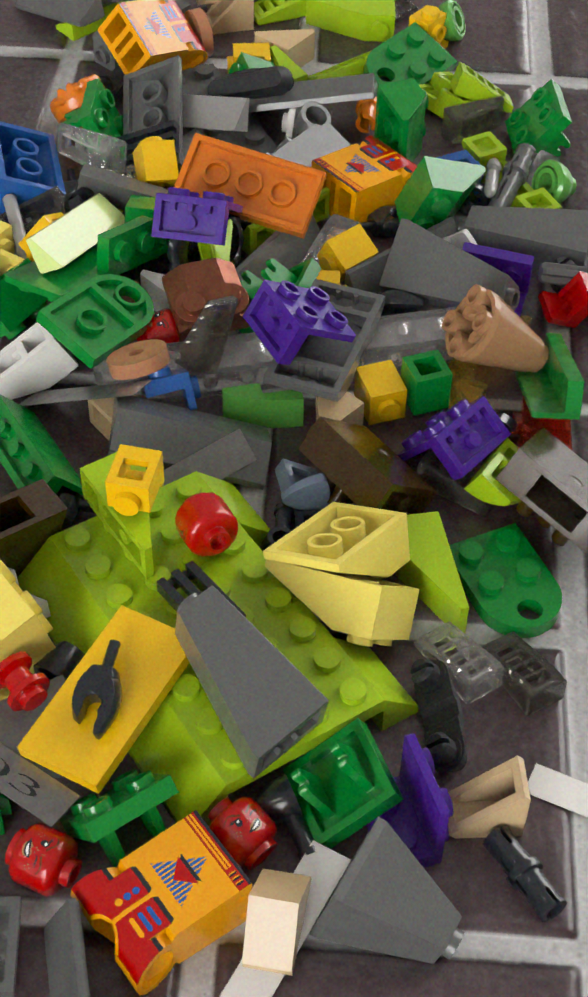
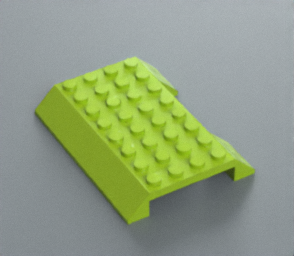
M196 471L159 488L149 513L154 576L148 579L144 577L98 516L50 536L18 577L19 587L22 591L27 590L30 594L48 602L51 616L46 619L53 627V630L48 634L55 645L64 640L86 654L121 605L175 628L177 611L157 591L156 581L163 577L168 581L171 579V572L179 569L181 572L185 571V564L193 560L246 614V619L329 700L323 722L253 779L247 773L196 673L189 663L128 751L141 772L150 770L156 774L171 775L179 793L162 803L176 823L196 810L209 826L211 824V821L207 818L209 812L227 795L309 752L357 718L363 722L371 718L378 728L384 731L419 711L417 703L370 647L333 638L314 613L265 567L266 559H264L263 551L259 547L271 529L230 482ZM202 492L214 493L222 497L238 521V533L235 541L228 549L211 557H201L192 553L176 530L175 525L177 510L190 496ZM181 588L177 589L184 599L188 597Z

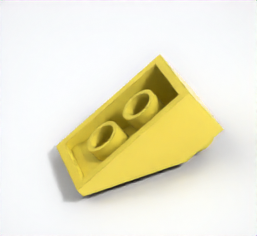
M332 502L263 551L264 559L337 573L369 575L378 579L387 578L410 561L407 513Z
M266 559L265 567L331 630L346 633L347 642L372 647L373 644L392 646L393 640H409L420 589L365 575L337 573Z

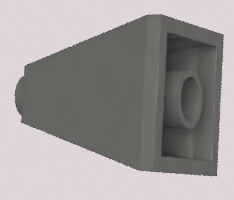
M378 816L346 868L309 935L320 940L434 964L441 955L448 959L453 956L464 936V932L457 928L462 918L461 914L389 823Z

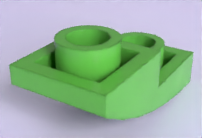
M260 383L222 388L223 417L267 428L303 426L304 397L302 392L284 390L262 393Z

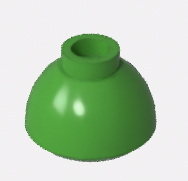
M446 0L438 7L446 13L444 26H446L447 30L444 39L448 41L462 40L465 35L463 12L455 0Z
M546 160L540 164L532 179V188L534 190L544 187L559 204L572 196L577 186L576 180L572 177L568 168L555 160Z

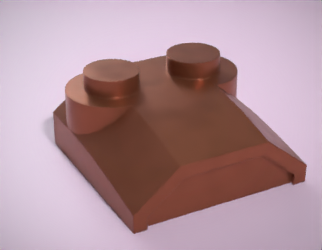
M211 258L181 264L162 277V284L175 320L180 342L250 327L243 317L249 306V296L241 285L233 262Z

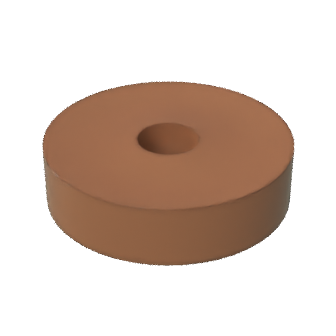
M201 8L187 10L184 16L207 51L208 57L212 56L214 39L206 13Z
M150 339L134 342L115 350L107 357L106 362L112 378L131 380L159 371L170 362V355L164 341Z

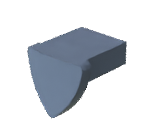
M282 459L275 468L281 490L282 503L301 511L325 508L330 497L326 475L324 473L317 474L315 468Z

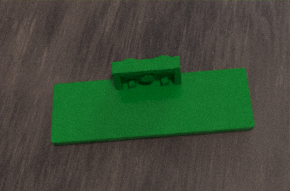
M142 215L98 234L96 245L60 269L41 274L35 261L5 273V282L17 286L23 292H33L47 297V300L50 302H54L95 276L102 274L120 275L126 271L137 269L139 265L158 259L160 255L167 253V244L170 239H168L166 245L156 244L155 237H151L153 218Z

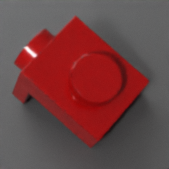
M579 271L558 294L542 291L538 295L547 322L575 328L588 316V273Z

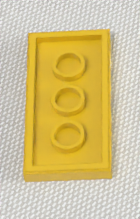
M121 605L19 743L17 748L20 755L99 794L190 663L175 635V628ZM117 640L121 645L113 668L120 675L122 688L121 707L115 721L101 739H96L93 735V728L97 719V709L101 703L91 704L83 721L78 724L72 715V695L83 673L93 664L102 665L109 641Z

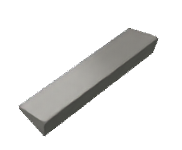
M182 94L183 127L247 132L249 98Z

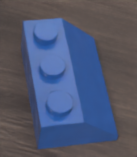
M0 121V216H7L3 203V197L7 194H14L16 196L22 218L64 199L66 192L53 134Z

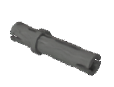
M521 143L517 146L512 160L506 163L502 170L503 177L498 184L496 194L492 197L488 206H511L519 187L526 183L529 177V168L537 153H534L536 149L532 145Z

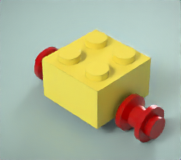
M0 559V690L7 688L10 691L7 704L13 711H31L40 706L48 696L47 690L50 686L48 677L44 673L32 674L29 670L47 653L56 648L48 636L53 627L42 614L43 610L27 590L22 591L15 582L16 578Z

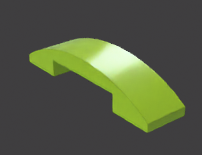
M491 131L462 139L463 149L467 150L476 161L485 166L486 172L483 174L481 182L485 183L487 162L493 157L499 160L502 167L499 175V184L503 177L502 170L505 164L508 163L505 160L507 148ZM527 182L519 187L510 206L562 209V206L544 187L534 190Z

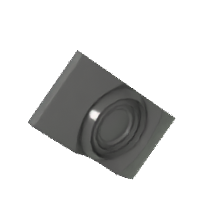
M314 279L311 286L318 287L329 295L330 303L348 319L347 324L354 331L356 337L353 342L308 335L290 366L278 364L274 358L272 359L263 376V381L267 384L338 402L351 386L359 360L373 339L385 304V296Z

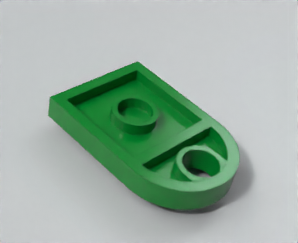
M414 22L375 47L369 53L364 65V74L374 73L378 85L414 78L418 84H429L434 72H451L458 61ZM378 76H386L390 79V82H385Z
M102 274L87 280L39 310L36 321L84 364L93 369L105 361L112 352L130 344L145 333L154 314V304L148 292L135 281L120 275ZM120 296H128L135 301V303L127 302L123 300Z
M516 523L449 545L465 595L487 626L508 637L531 638L547 632L555 625L562 605L560 586ZM531 610L537 613L539 618L534 620L526 619L519 612Z

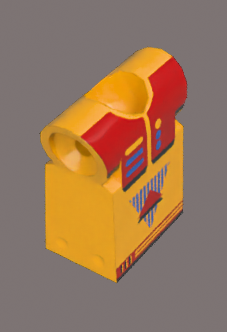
M135 0L118 3L97 29L125 75L177 55L182 59V70L195 68L200 64H204L208 59L207 51L175 0Z
M372 135L366 137L360 145L356 143L314 159L311 168L326 172L327 177L323 188L328 187L330 189L329 215L347 228L350 224L367 222V216L380 207L395 206L394 201L417 167L412 161Z
M195 810L121 859L117 867L100 869L84 876L73 886L70 896L79 901L81 912L94 930L115 944L116 963L139 995H145L156 988L168 975L175 963H182L244 923L247 917L248 897L253 887L252 882Z

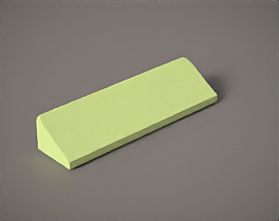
M99 193L26 239L39 272L43 274L66 266L96 245L98 234L124 224L125 215Z

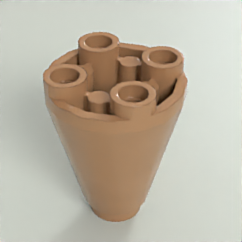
M478 284L472 286L457 308L448 311L443 318L442 329L446 331L445 346L449 356L462 362L520 372H537L545 365L548 359L549 349L544 345L543 340L497 293Z

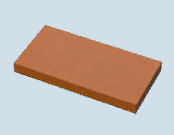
M195 132L174 188L188 189L190 192L199 193L200 198H203V191L223 193L225 196L234 197L233 203L243 206L242 213L229 212V214L240 217L241 220L304 239L327 175L325 171Z

